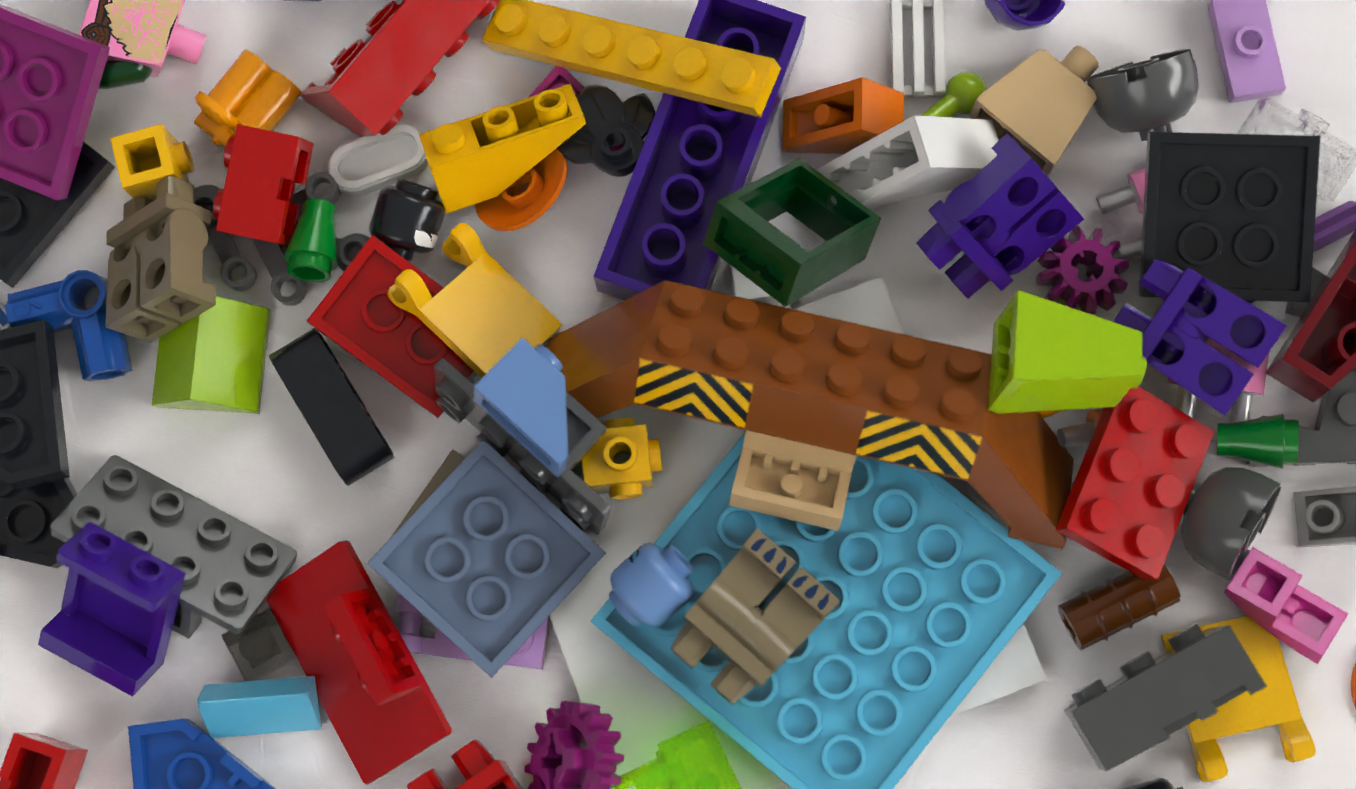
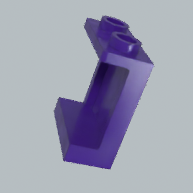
M89 521L58 549L57 561L69 567L61 611L41 629L38 645L133 697L164 663L186 573Z

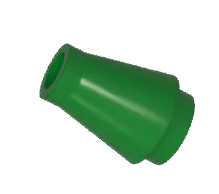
M308 199L304 201L302 214L284 255V260L288 263L287 272L290 276L306 282H325L330 279L331 271L337 268L334 222L336 207L331 202L322 199Z
M1284 414L1234 423L1217 424V456H1229L1283 469V463L1297 464L1298 420L1284 419Z

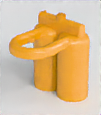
M245 49L208 95L201 91L197 93L195 101L200 107L201 113L196 117L194 124L213 137L211 142L216 146L220 147L221 144L226 146L229 137L235 136L237 124L272 131L301 96L302 92L288 78L278 71L272 70L259 57Z

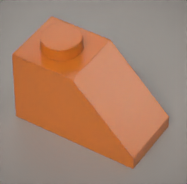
M861 77L783 100L782 150L789 153L845 154L904 121V93Z

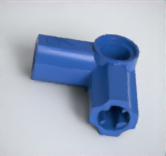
M77 270L68 274L62 281L8 294L5 310L11 327L45 320L53 326L54 333L72 328L83 380H109L124 376L127 372L133 371L125 334L105 327L107 278L88 270ZM97 286L99 289V299L92 308L87 310L85 307V297L92 288Z

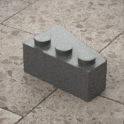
M1194 624L1168 639L1173 648L1168 652L1153 659L1150 652L1147 651L1120 667L1124 677L1106 687L1101 679H1098L1071 695L1076 704L1064 711L1100 770L1107 772L1169 739L1172 733L1198 718L1201 721L1218 713L1217 708L1246 691L1252 695L1267 687L1230 625L1208 628L1202 631L1198 624Z

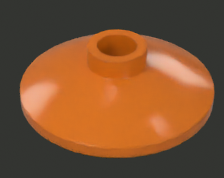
M555 149L500 195L475 204L476 213L480 220L489 228L497 231L517 230L537 220L552 206L564 186L567 174L565 157L560 151Z

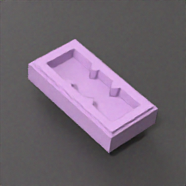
M1211 0L1207 6L1229 103L1281 95L1285 91L1286 86L1266 0Z

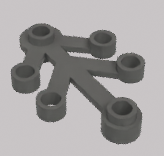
M318 172L308 178L305 189L293 194L291 203L301 206L300 217L305 200L322 199L335 204L339 199L340 189L330 174ZM320 183L331 184V191L327 196L322 198L314 196V190ZM202 185L194 188V204L201 206L207 202L214 203L220 188L214 185ZM212 213L211 225L206 228L209 239L222 263L221 278L235 291L248 290L256 281V269L246 258L241 257L231 234L215 231L217 220L214 219ZM356 233L350 234L343 239L336 237L337 262L343 272L352 262L347 260L348 251L354 246L363 247L369 240L368 236ZM252 239L272 278L271 292L273 296L286 306L299 304L305 298L306 285L304 281L288 274V263L284 260V253L279 244ZM237 266H245L247 268L245 278L239 282L231 281L232 270ZM289 280L297 282V290L293 295L289 297L281 296L280 289L283 283Z

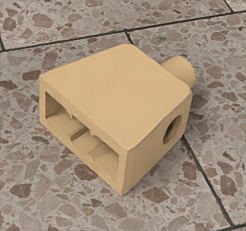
M1075 46L1061 62L1046 50L1039 49L985 90L976 99L970 117L972 119L992 120L999 140L1008 133L1042 171L1049 176L1097 99L1095 91L1085 82L1099 67V63L1087 49L1081 46Z

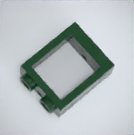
M799 158L718 200L703 244L786 307L865 260L881 217ZM831 195L836 198L837 204L832 202ZM788 212L826 242L808 252L768 221Z

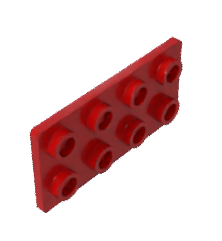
M348 540L339 541L277 584L266 601L306 676H315L318 699L363 783L370 784L451 734V726Z

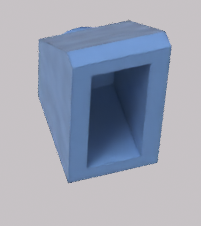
M522 337L474 386V402L558 478L565 471L568 460L565 376L560 372L563 369V365L545 346L538 344L534 348Z

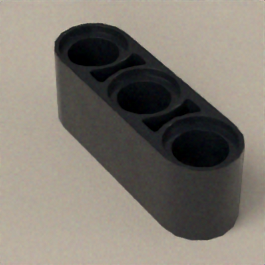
M311 329L269 355L275 370L333 467L347 486L395 458L387 441L349 378L317 329Z

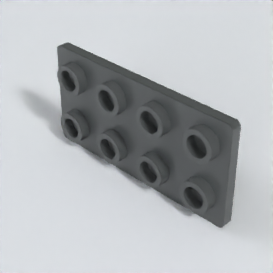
M441 358L434 366L436 393L440 396L436 400L438 406L457 423H461L464 419L471 423L481 432L477 436L479 442L484 439L502 457L507 455L522 468L519 473L542 494L548 491L563 505L559 510L583 532L589 527L598 535L606 526L612 506L571 470L602 438L607 431V427L566 392L568 460L565 471L557 478L474 402L475 385L444 358Z
M117 455L111 456L50 526L51 535L66 543L90 521L185 572L172 630L188 639L200 626L202 616L235 634L242 633L276 588L277 584L295 563L297 551L290 546Z

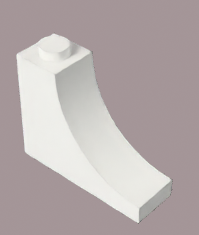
M914 115L816 170L872 210L917 196L952 191L960 184L970 181L997 156L992 147L999 139L992 120ZM831 195L832 202L837 204L836 198Z

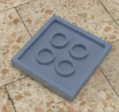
M483 439L367 564L492 678L600 561L606 552Z

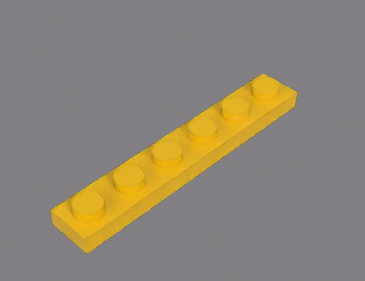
M500 0L482 38V41L492 50L760 118L781 70V67L774 58L529 0Z

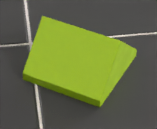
M216 296V305L186 323L181 322V326L160 337L152 406L260 414L271 310L266 307Z

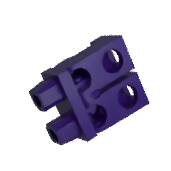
M1008 133L992 147L997 156L973 179L953 189L947 196L945 203L939 200L928 210L937 223L916 242L938 269H942L961 251L965 253L944 273L967 299L990 280L1000 291H1003L1013 282V279L1010 277L1011 275L1017 274L1028 267L1084 220L1042 169Z
M1154 259L1138 284L1163 299L1162 303L1152 318L1125 302L1113 322L1141 331L1142 356L1146 358L1147 363L1226 416L1254 374L1206 344L1209 338L1250 365L1259 368L1287 325L1189 267L1181 271L1173 265Z

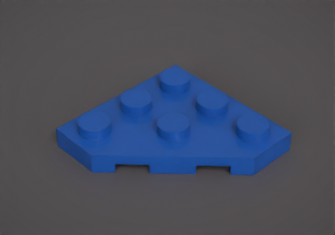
M183 718L128 726L133 789H276L190 719Z

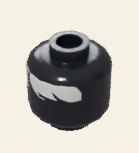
M397 179L396 186L384 187L379 193L369 225L371 235L384 242V244L407 261H412L414 252L429 253L436 245L446 212L443 203L436 199L438 191L402 179Z

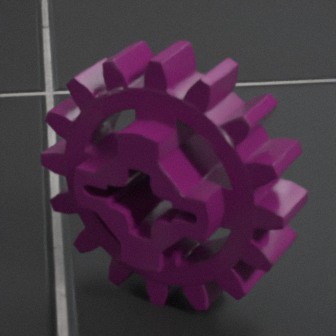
M562 701L560 709H547L548 724L537 722L534 727L539 736L537 743H528L527 745L528 751L533 755H531L530 763L524 766V772L533 775L534 780L527 789H610L611 785H621L622 779L614 773L616 772L617 764L624 761V755L616 753L614 750V746L620 740L621 734L616 731H608L613 717L610 714L600 713L599 705Z

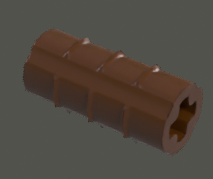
M1164 564L1158 580L1145 581L1127 571L1111 580L1106 579L1105 583L1086 592L1081 591L1080 595L1058 605V612L1073 642L1078 649L1083 650L1101 640L1107 641L1109 636L1128 627L1132 628L1134 624L1152 615L1157 616L1158 612L1180 602L1181 595L1174 578Z

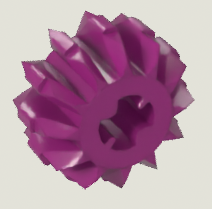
M1079 226L1073 228L1069 232L1068 239L1065 237L1061 238L1051 247L1052 251H1046L1038 257L1037 262L1046 270L1038 273L1036 283L1042 286H1053L1044 299L1055 302L1060 297L1065 301V306L1075 309L1078 304L1082 312L1091 315L1096 314L1097 305L1109 311L1116 304L1113 294H1122L1128 286V283L1119 275L1128 270L1130 267L1129 261L1113 259V256L1121 247L1120 241H1112L1105 247L1100 243L1103 237L1101 228H1096L1088 240H1086L1084 232ZM1078 264L1088 267L1086 270V275L1089 277L1087 281H1081L1077 278L1079 270L1076 267Z

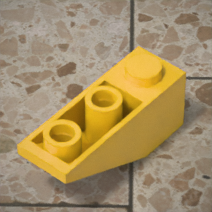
M567 84L419 134L446 214L497 197L586 124L571 84Z

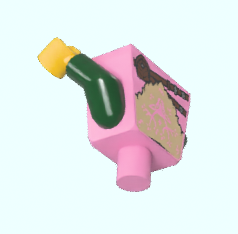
M90 0L78 35L110 47L99 89L143 83L150 76H158L166 53L197 65L207 35L177 24L185 0Z

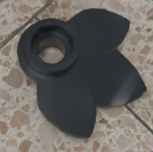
M600 85L586 86L577 97L586 124L556 149L572 163H595L601 171L615 177L629 175L634 171L644 145L643 139L647 136L654 119L655 109L645 93L636 94L622 102L617 94L608 87ZM624 145L621 149L617 151L610 150L614 146Z

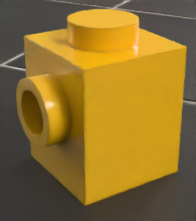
M163 124L110 138L122 188L132 198L146 197L156 200L157 182L167 176H175L189 182L188 173L194 172L193 159L186 142H178Z

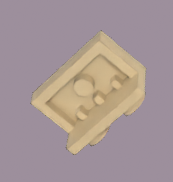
M746 430L729 506L839 531L856 455Z

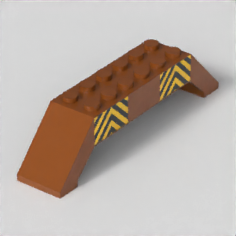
M666 280L549 338L546 348L563 365V369L560 372L565 376L566 392L596 418L635 404L968 481L1009 525L1008 537L1059 549L1064 548L1067 537L1055 531L1071 491L1074 458L1065 447L1060 446L1057 436L1038 411L998 414L988 410L992 354Z

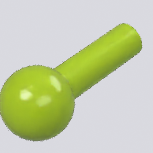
M971 72L956 74L948 81L945 96L920 116L953 117L957 113L970 114L976 99L987 90L984 81L978 75Z

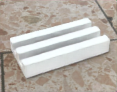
M890 0L892 89L904 93V98L944 97L946 93L944 0ZM923 9H931L933 85H925ZM902 10H912L913 85H904Z

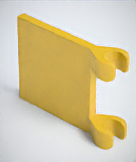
M460 223L450 231V237L442 244V251L451 260L467 267L462 273L432 298L422 278L415 271L407 269L396 277L395 284L389 288L387 294L392 303L416 315L472 370L483 378L522 337L535 348L538 344L543 345L563 324L486 252L478 235L468 224Z
M1248 615L1199 626L1204 631L1208 628L1230 625L1267 686L1252 695L1246 691L1217 708L1218 713L1203 721L1198 718L1186 725L1192 744L1197 773L1202 782L1216 781L1226 777L1228 774L1225 758L1216 740L1218 738L1278 725L1283 753L1288 762H1298L1311 758L1316 752L1313 739L1300 712L1279 640ZM1181 631L1161 636L1165 653L1173 649L1168 639Z

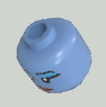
M644 543L612 572L610 581L613 590L608 594L609 598L618 612L632 625L639 627L643 623L647 626L659 627L691 599L693 587L688 575L693 571V567L687 558L673 545L664 550L658 545Z

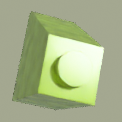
M1018 290L994 322L988 410L1001 414L1115 407L1131 388L1136 389L1144 378L1147 360L1142 356V332Z

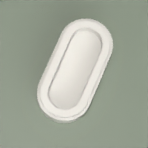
M397 123L383 136L378 133L376 136L358 137L337 146L330 154L327 161V173L335 179L340 192L351 197L363 196L393 185L397 182V179L406 180L421 173L428 165L419 134L423 132L413 124Z

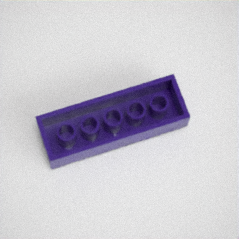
M758 0L698 1L685 38L774 58L781 67V70L761 118L663 93L593 276L598 292L626 300L664 280L711 290L722 258L703 243L716 202L751 183L804 40L806 16Z

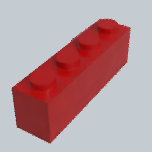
M403 0L399 5L395 1H391L379 10L366 24V31L370 36L365 41L357 40L347 50L343 48L330 62L335 73L328 81L321 86H316L311 82L300 97L360 137L376 136L378 133L383 136L402 118L403 112L399 108L411 94L414 96L421 94L435 79L436 73L432 69L444 55L447 58L451 57L465 44L469 37L465 30L476 17L478 19L486 17L500 0Z

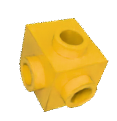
M615 418L603 421L602 423L607 427L606 433L582 458L584 482L596 493L609 492L611 500H625L643 496L642 488L654 487L652 472L663 471L659 438L649 439L646 424L635 425L634 418ZM621 454L631 456L629 461L624 464L614 463L615 458Z

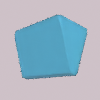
M315 676L206 684L197 699L199 712L212 738L320 730L322 727Z

